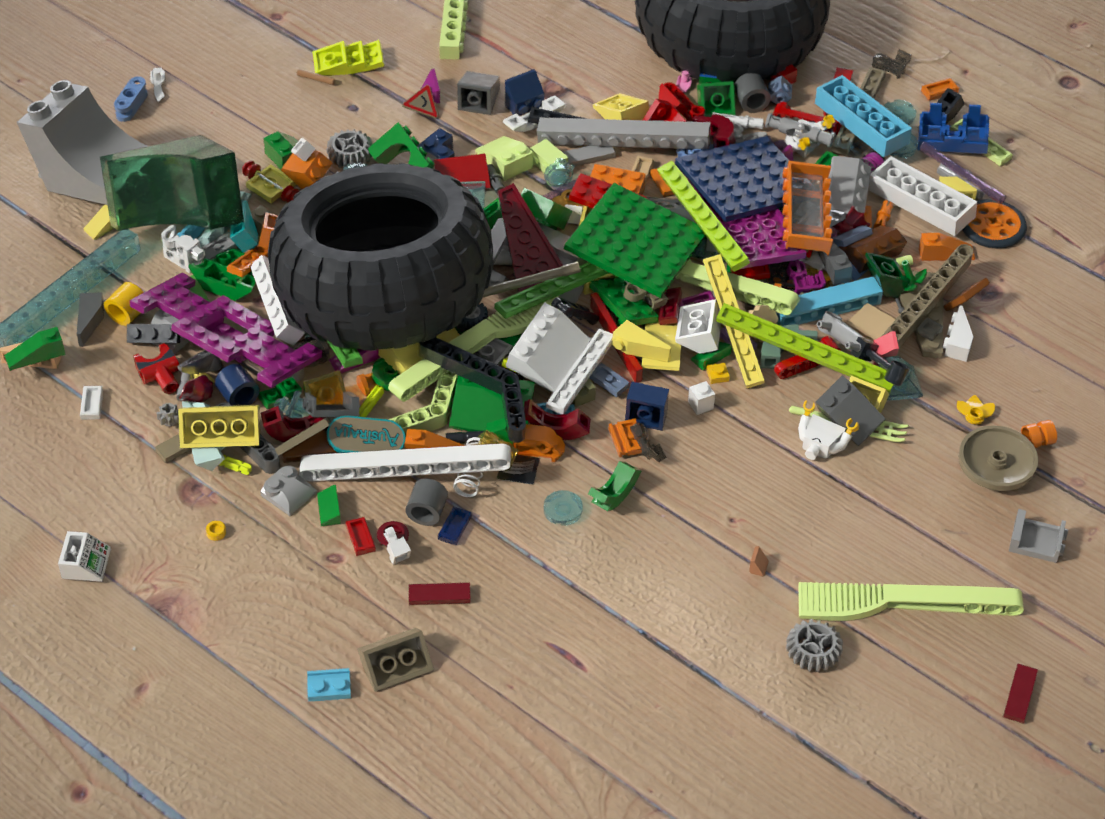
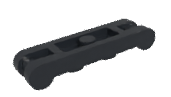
M556 297L551 303V306L559 309L566 316H574L579 320L586 319L591 325H595L599 320V316L590 312V309L584 305L560 297Z

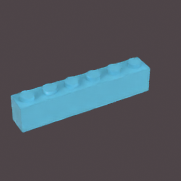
M873 276L798 295L800 302L790 315L776 312L778 316L776 324L779 326L800 325L822 319L826 311L839 315L859 310L866 303L872 306L881 304L883 291Z

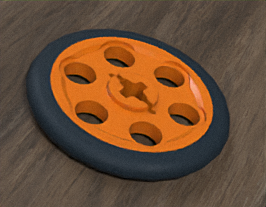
M984 199L977 201L976 217L962 229L965 235L973 242L981 246L997 249L1017 244L1026 234L1027 223L1023 214L1013 205L1000 200ZM979 211H985L987 214H980ZM1001 211L1004 215L997 214L996 212ZM976 221V222H979L980 224H979V225H974V224H972L971 222ZM1008 222H1012V223H1014L1015 225H1014V226H1010V225H1008L1007 223H1008ZM982 233H989L990 236H984ZM1000 233H1006L1008 236H1001Z

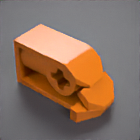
M526 424L525 439L522 442L513 443V454L551 458V462H556L565 451V443L553 429L546 426Z

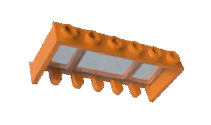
M788 161L787 168L784 167L782 178H785V180L783 181L782 190L785 192L782 202L785 203L783 206V215L785 216L783 219V228H785L783 241H786V249L791 247L823 251L829 256L833 239H831L832 229H830L832 216H829L831 210V203H829L831 179L828 177L831 166Z

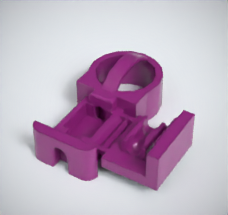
M792 260L789 262L786 273L789 276V280L794 282V292L800 295L801 292L803 294L809 293L810 289H824L826 282L822 270H819L815 276L811 275L810 277V275H807L806 265L802 261ZM791 267H797V272L793 271Z

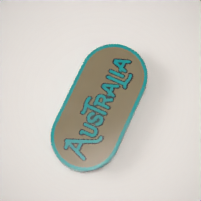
M340 416L329 425L327 441L338 453L402 450L405 444V433L402 427L392 420Z

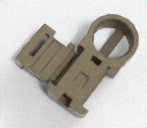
M628 283L624 290V297L631 302H637L645 298V296L647 298L650 297L649 300H652L651 308L653 310L667 303L668 298L665 294L659 298L631 283ZM628 290H635L637 292L632 294Z

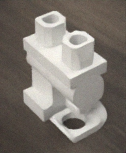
M170 225L162 232L165 258L186 269V272L189 274L191 273L188 268L189 264L194 263L197 265L202 263L205 250L200 248L199 240L196 238L193 240L189 235L179 237L175 225ZM172 231L171 235L167 238L168 233Z

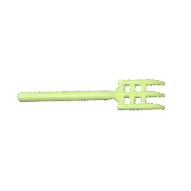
M791 406L789 408V412L802 415L805 413L804 408ZM813 411L810 413L811 417L814 414L831 421L822 412ZM884 421L875 430L879 431V433L873 432L870 437L892 442L905 441V438L892 437L891 434L905 435L907 432L893 430V427L907 428L909 425Z

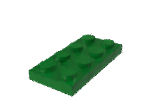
M615 277L590 282V289L599 295L601 300L623 323L626 320L635 325L658 322L659 316L643 299L631 302L624 297L627 283L623 279ZM628 290L632 294L636 293L634 290Z

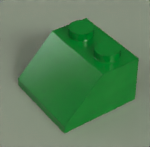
M733 82L702 83L697 85L698 104L705 109L704 117H711L713 112L735 115Z
M279 131L263 138L265 154L281 169L291 156V150L298 141L293 136Z

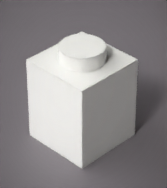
M707 381L689 387L688 403L696 415L714 409L715 393Z

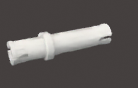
M713 112V114L727 117L732 123L740 124L744 129H763V118Z

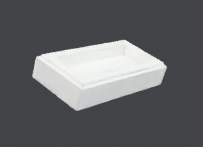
M103 386L83 387L80 410L81 420L100 419L104 392Z

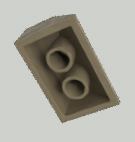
M416 627L357 648L363 668L375 692L434 670L423 632Z

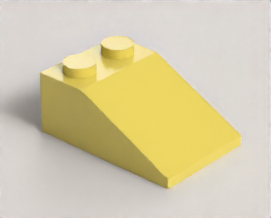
M620 93L592 104L593 108L604 119L642 120L650 109L647 100Z

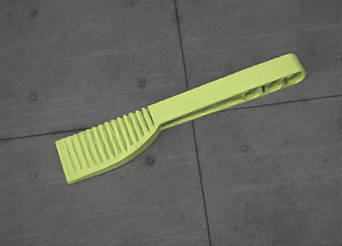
M689 259L676 276V279L679 280L681 278V281L713 291L705 266L692 263ZM727 272L737 300L754 306L768 305L770 310H775L783 315H790L800 302L798 294L793 291Z
M556 297L545 301V303L551 305ZM544 302L507 319L497 311L491 317L489 316L488 320L484 319L449 343L474 354L495 338L522 334ZM422 359L390 382L388 389L402 402H405L449 371L431 361Z
M799 582V618L856 620L872 616L886 608L1017 616L1024 611L1022 591L1016 588L883 584V586L881 584L877 586L872 584L870 586L869 584L858 585V583L852 585V583Z

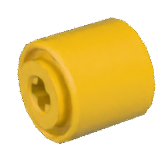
M125 282L105 300L104 309L116 323L127 326L141 313L130 307V300L144 292L137 285Z

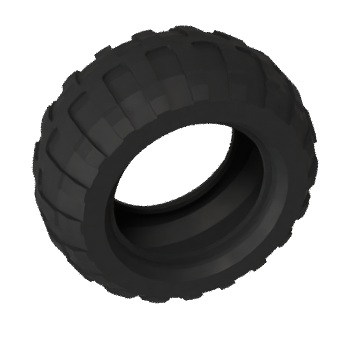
M634 0L636 6L635 14L641 34L645 36L651 50L658 57L665 59L671 68L677 71H688L692 78L698 80L700 73L717 76V79L721 80V82L733 83L746 73H756L763 79L770 80L772 75L775 76L777 73L784 71L791 64L796 68L805 60L810 51H814L824 33L830 10V0H755L743 2L726 0Z
M380 163L358 168L353 167L331 176H325L294 195L293 201H290L282 208L275 220V228L270 234L268 260L272 286L288 318L295 322L300 329H303L316 340L329 341L337 347L376 351L377 349H398L418 342L428 341L444 331L455 328L461 323L462 318L472 314L481 302L485 289L490 284L493 270V243L491 229L479 200L459 180L452 176L442 175L440 171L428 167L423 168L405 163Z

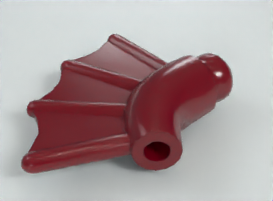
M852 206L845 219L835 224L833 228L843 234L856 227H869L871 224L866 222L864 212H858Z

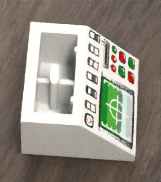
M67 531L58 562L62 579L102 582L111 547L89 533Z

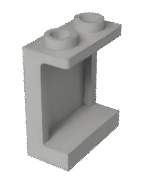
M1018 509L1009 552L1057 563L1059 555L1063 556L1065 544H1062V540L1066 541L1068 529L1065 528L1066 521L1062 520L1060 526L1026 519V511Z

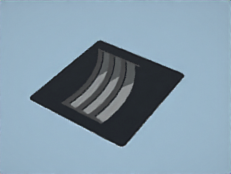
M511 453L510 467L507 470L498 471L497 479L533 485L540 458Z

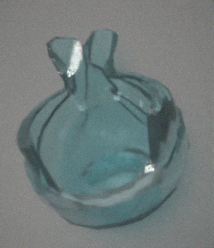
M557 158L555 163L548 166L545 170L544 179L550 186L564 187L571 182L575 166L573 164L570 166L568 161L563 158Z

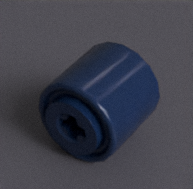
M240 364L228 365L218 373L215 379L218 391L231 406L251 405L259 395L260 388Z

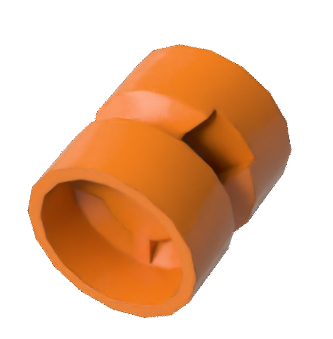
M1051 420L1040 421L1037 425L1035 423L1023 425L1021 428V434L1027 437L1035 448H1039L1041 445H1052L1057 442V431Z

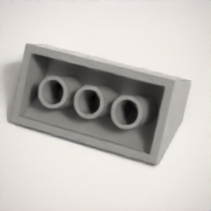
M841 156L832 157L829 174L831 179L829 191H831L829 200L831 210L846 212L847 215L850 208L854 206L858 212L865 213L871 167L861 159Z

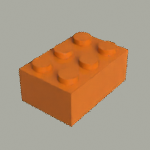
M595 164L590 177L610 184L616 183L643 195L645 190L646 173Z

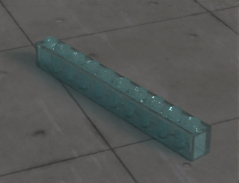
M124 227L0 323V348L27 340L78 300L80 293H87L141 250L138 235Z

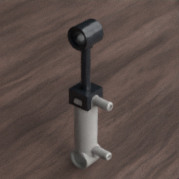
M829 311L825 312L822 320L817 322V327L821 332L835 338L846 349L851 350L850 353L853 356L864 361H875L886 369L885 380L897 386L902 385L910 370L907 365L893 360L890 364L876 353L879 347L877 343L856 332L844 323L840 316Z

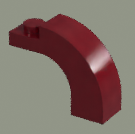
M713 114L711 117L695 116L692 119L693 122H710L714 148L736 144L734 125L727 117Z
M531 399L524 402L525 420L530 422V425L549 427L565 441L577 439L590 433L591 418L579 408L568 414L555 415L544 411Z
M279 406L260 413L266 432L272 438L281 442H286L326 418L312 417L311 415L303 418H290L283 414Z

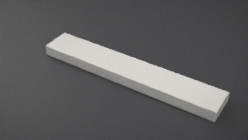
M598 329L546 403V408L564 415L611 347L612 333Z

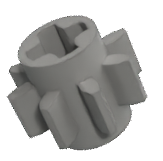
M165 403L159 406L160 412L156 414L161 425L171 427L179 423L177 404Z

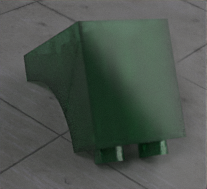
M202 135L100 157L110 225L117 231L161 224L195 225L213 230L244 222L235 152Z

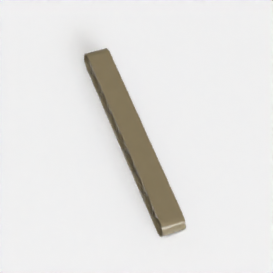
M967 244L958 246L882 336L895 331L900 349L970 266L973 248Z

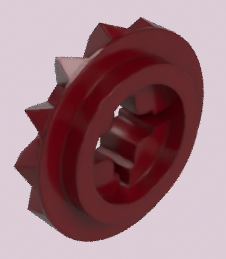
M398 521L386 522L377 531V540H379L380 545H385L386 547L389 543L384 536V533H386L385 529L393 527L397 540L404 537L405 541H408L409 538L408 528Z

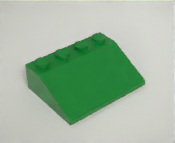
M458 375L449 428L465 431L484 430L485 432L487 423L505 418L502 395ZM519 380L524 408L525 401L529 399L533 401L535 382Z

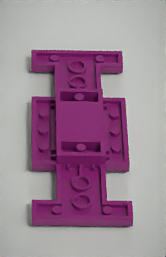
M183 272L130 300V307L142 314L158 307L179 319L172 324V331L227 363L232 360L241 363L249 359L263 367L264 370L257 374V380L271 388L322 357V350L309 343L294 350L273 338L275 332L269 320L224 295L209 302L191 292L189 289L195 286L196 280ZM224 317L246 328L248 332L243 334L224 323Z

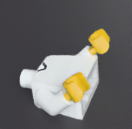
M827 115L822 121L817 123L808 122L803 119H799L797 122L821 128V131H825L826 127H832V123H835L833 115ZM786 134V145H791L792 151L797 152L804 158L821 144L819 142H810L808 137L798 138Z
M806 400L803 404L805 413L802 414L798 427L800 440L803 441L802 448L806 450L805 456L810 460H814L817 455L822 458H828L831 454L845 450L852 438V432H856L859 429L858 422H856L854 427H850L853 420L851 418L848 419L846 422L848 429L846 431V428L813 414L811 417L810 413L815 410V404L813 402V407L807 409Z

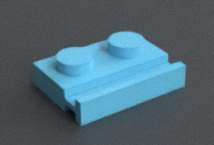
M349 668L307 671L308 702L351 699Z

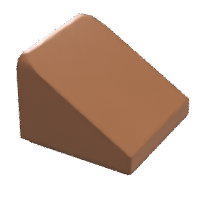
M756 546L754 549L749 572L765 576L769 561L759 546Z

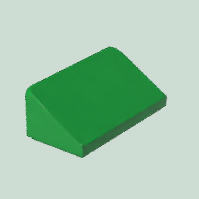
M719 341L718 350L710 353H698L691 357V361L703 371L707 368V365H713L730 355L732 345Z
M332 485L317 493L321 526L341 524L336 485Z

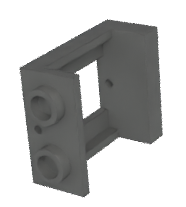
M305 392V398L302 400L303 409L312 417L359 416V397L352 392H343V404L316 405V397L309 392Z

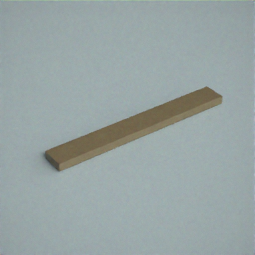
M870 67L860 89L875 99L886 71ZM842 125L831 151L848 156L857 136Z

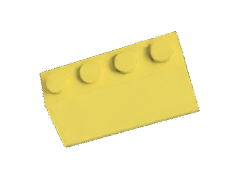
M260 405L183 407L178 409L180 448L259 445Z

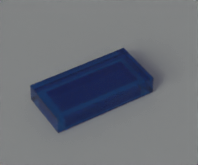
M453 506L438 534V540L456 546L472 517V512Z

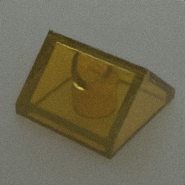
M340 370L303 382L304 397L305 392H309L316 397V405L343 404V392H346Z

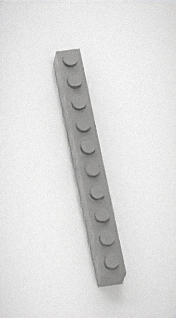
M540 118L537 137L538 143L546 139L553 145L709 149L711 127L710 122Z

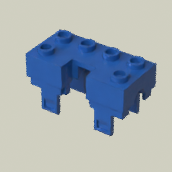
M930 103V111H922V114H920L918 151L987 154L990 117H988V114H980L981 105H969V113L963 115V124L958 126V131H949L950 125H946L947 114L942 112V103Z

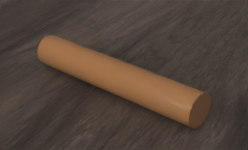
M301 69L297 71V76L331 85L335 84V78Z

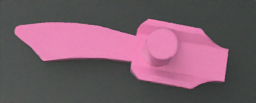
M682 71V77L678 76L676 86L684 94L689 90L692 82L688 71Z

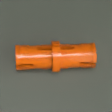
M888 200L883 201L881 210L877 212V220L873 228L880 225L886 226V223L890 220V213L893 208L891 201L888 206Z

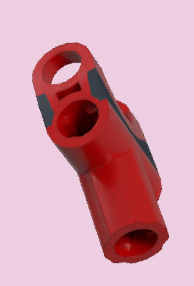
M165 343L159 345L160 354L155 358L147 359L139 354L133 355L137 372L144 384L156 380L165 394H172L179 388V384L172 374L179 371L177 367L179 362L173 351Z

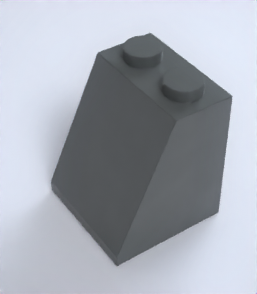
M467 71L457 84L458 110L491 115L500 90V76Z

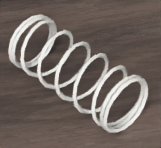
M473 437V438H470V439L467 441L466 446H469V445H472V444L485 445V444H483V443H478V442H474V443H470V444H469V442H470V441H473V440L482 441V442H484V443H486V444H489V443H488L486 440H484L483 438ZM480 472L481 476L478 478L465 473L459 476V473H457V478L453 485L454 490L464 497L477 495L478 486L481 483L479 479L483 477V473ZM467 476L471 479H477L479 483L476 485L474 482L460 479V477ZM461 482L468 487H475L476 492L467 494L457 487V483Z

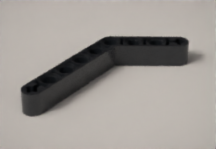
M437 337L425 342H418L419 356L422 359L431 361L452 373L502 395L509 440L519 443L525 439L526 420L517 374Z

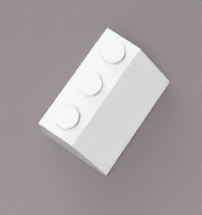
M716 299L680 307L675 337L676 343L697 353H710L718 350L721 323L716 321V317L720 312Z

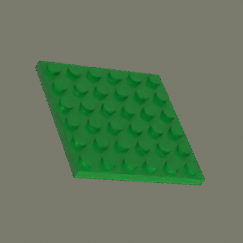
M613 183L565 243L564 250L661 298L706 235L698 224Z

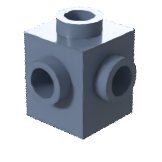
M782 75L768 83L771 102L775 104L781 101L787 103L792 99V84Z

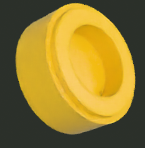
M221 521L208 523L206 526L207 537L213 541L223 539L226 536L225 524Z

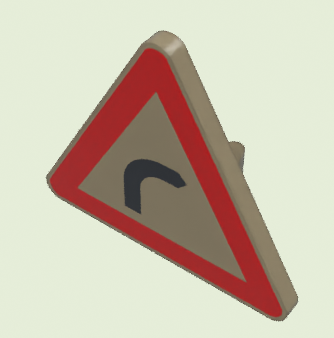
M425 85L402 104V107L434 119L438 117L429 85Z

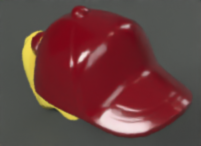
M205 372L193 374L194 379L189 380L184 385L179 400L202 403L212 397L214 380Z

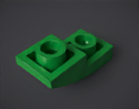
M292 377L280 382L275 388L259 392L258 399L268 410L291 400L302 392V388Z

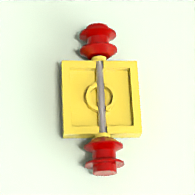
M250 160L242 167V174L250 179L246 182V188L270 203H273L279 197L289 203L293 201L294 195L299 192L298 189H294L296 184L281 170L271 164L261 171V166Z

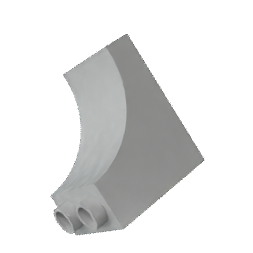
M68 80L58 81L50 88L51 93L43 100L30 104L27 108L28 113L17 121L46 189L50 192L125 209L168 168L162 150L147 146L129 136L105 114L93 97L89 87L71 84Z

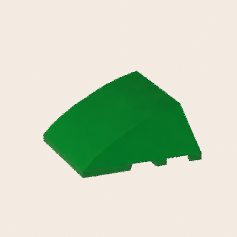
M236 249L217 254L216 258L211 260L203 259L200 264L195 265L192 263L188 266L204 290L220 296L224 295L233 301L252 292L256 283L252 271L244 277L227 272V266L245 254Z

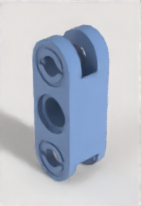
M143 77L131 78L115 100L114 108L118 121L127 122L131 120L147 98L146 81Z

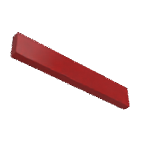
M597 293L591 294L590 308L593 313L599 316L598 321L604 331L613 334L618 326ZM615 348L636 383L642 382L643 368L636 356L626 354Z

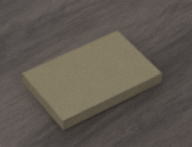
M329 417L324 418L276 447V453L278 456L328 427L332 421Z

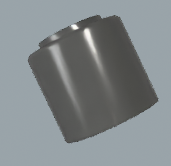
M746 73L735 82V93L745 111L756 113L765 109L770 103V93L759 74Z
M432 479L416 481L405 508L408 518L420 525L432 526L437 524L448 498L446 487Z

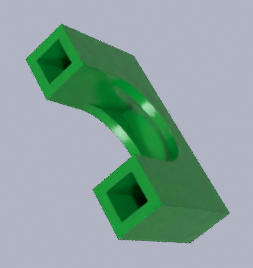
M399 122L367 149L379 164H388L397 155L403 152H410L408 164L435 169V163L430 157H426L427 152L422 146H418L420 142L414 136L411 137L412 131L406 125L403 127Z

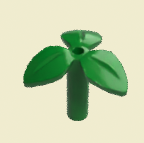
M904 260L901 264L905 272L904 274L909 280L904 290L912 291L917 288L915 283H922L924 281L927 269L921 270L914 276L909 261Z

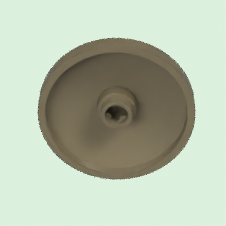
M984 426L971 431L962 440L959 449V464L966 476L976 484L991 490L1009 491L1023 487L1034 477L1038 466V454L1031 441L1018 431L1003 426Z

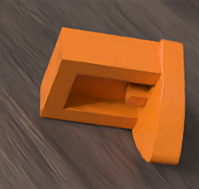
M371 373L366 375L360 374L356 377L358 387L365 396H368L377 385L373 381Z

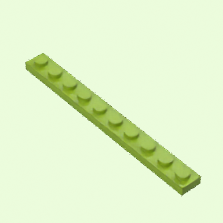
M670 161L657 169L659 175L731 269L735 272L749 264L750 261L746 254L674 162Z
M726 303L723 304L716 317V321L849 377L853 376L884 388L888 393L891 392L894 384L884 379L886 369Z

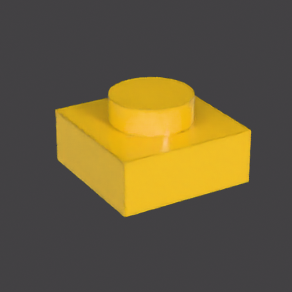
M725 363L707 365L706 371L711 384L729 382L730 376Z

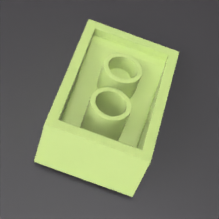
M506 136L475 149L477 154L486 153L487 164H492L504 181L533 168V152L523 142Z

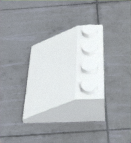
M544 302L509 353L506 367L554 393L591 339L562 311Z

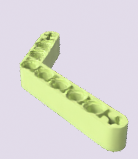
M449 371L439 377L431 405L388 420H392L402 427L405 439L407 429L431 432L444 427L448 422L453 405L458 375Z

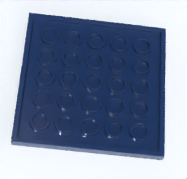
M767 136L675 158V165L724 222L780 209L785 205L782 202L785 192L782 190L783 181L785 180V178H782L784 167L787 168L789 159ZM792 178V189L818 192L807 179ZM792 196V205L815 199Z

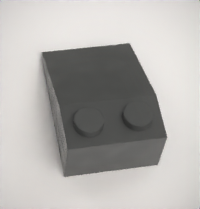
M843 375L815 402L817 408L829 420L846 428V431L848 429L846 426L848 419L851 418L853 420L850 427H854L856 422H858L859 429L851 434V440L857 446H860L886 420L869 400Z

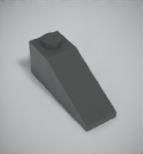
M832 242L829 256L823 251H817L833 285L851 282L852 265L844 251L834 242Z
M102 292L80 293L77 321L79 347L85 345L104 319L105 300L103 299Z

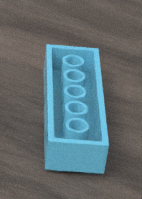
M843 75L817 87L815 104L829 115H833L835 120L881 156L886 157L909 145L912 128Z

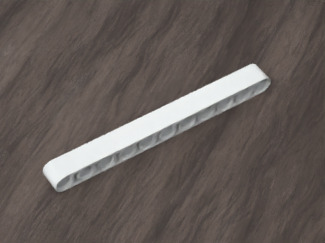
M506 444L305 455L301 458L299 476L306 481L501 471L507 470L510 467L511 447Z

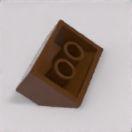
M880 225L872 229V235L846 247L839 246V248L846 253L849 261L857 271L862 273L869 269L865 257L867 252L890 258L901 254L907 240L897 228Z

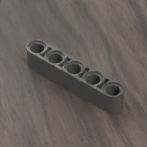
M220 403V404H218L217 406H231V405H230L229 403ZM261 434L258 446H239L266 473L274 474L280 469V460L275 448Z

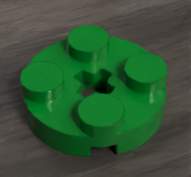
M384 358L377 360L373 364L371 373L373 381L383 387L385 391H390L388 389L390 382L400 375Z

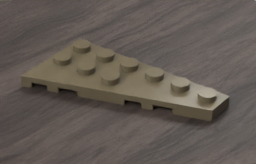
M912 271V273H913L914 276H915L918 272H920V271ZM927 272L922 283H915L917 286L915 290H903L899 300L904 309L935 273ZM943 298L923 320L924 325L921 328L919 325L914 331L916 342L923 357L942 358Z

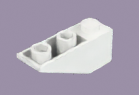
M960 305L958 312L953 313L951 322L954 325H949L947 335L950 337L945 338L943 348L946 349V357L966 362L971 349L973 334L963 306Z

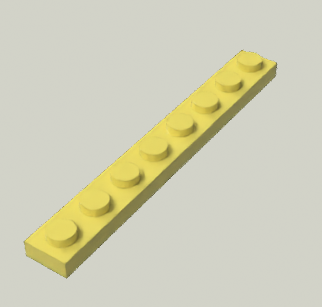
M721 254L703 259L719 310H721L724 303L739 309ZM725 325L746 389L764 384V378L749 335Z

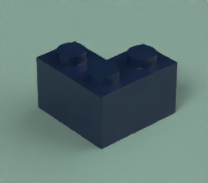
M441 128L437 129L418 145L424 148L427 152L426 157H430L432 161L455 157L453 135Z

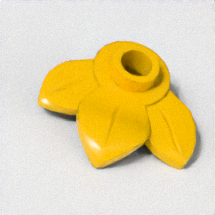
M973 395L967 402L958 400L957 410L965 415L969 423L978 425L985 418L993 415L995 404H982L979 398Z

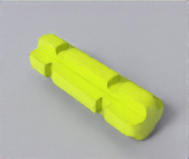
M223 455L225 459L219 464L220 466L225 465V468L237 472L241 471L245 475H249L252 471L251 464L242 463L243 461L229 456L226 458V455Z

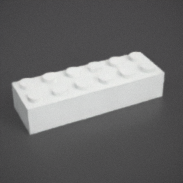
M892 156L870 174L869 191L891 201L893 204L953 236H956L976 217L977 201Z

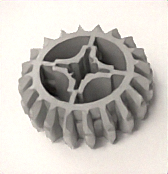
M348 129L347 131L341 130L340 133L330 136L326 148L328 158L333 162V165L337 164L338 167L344 166L345 169L347 167H360V165H365L366 162H369L372 157L367 150L372 145V141L367 136V133H362L361 130L358 132L355 129L353 131Z
M811 618L809 623L803 620L801 625L796 623L794 629L791 628L786 640L789 658H793L794 664L800 663L801 669L808 667V671H810L812 668H815L817 673L820 668L826 671L828 666L833 667L835 662H838L842 654L843 641L840 639V632H835V626L829 627L828 622L822 624L820 619L817 622H813ZM803 638L806 639V640H803V643H800V644H799V641H800L801 639H803ZM827 647H830V649L824 653V650H826Z

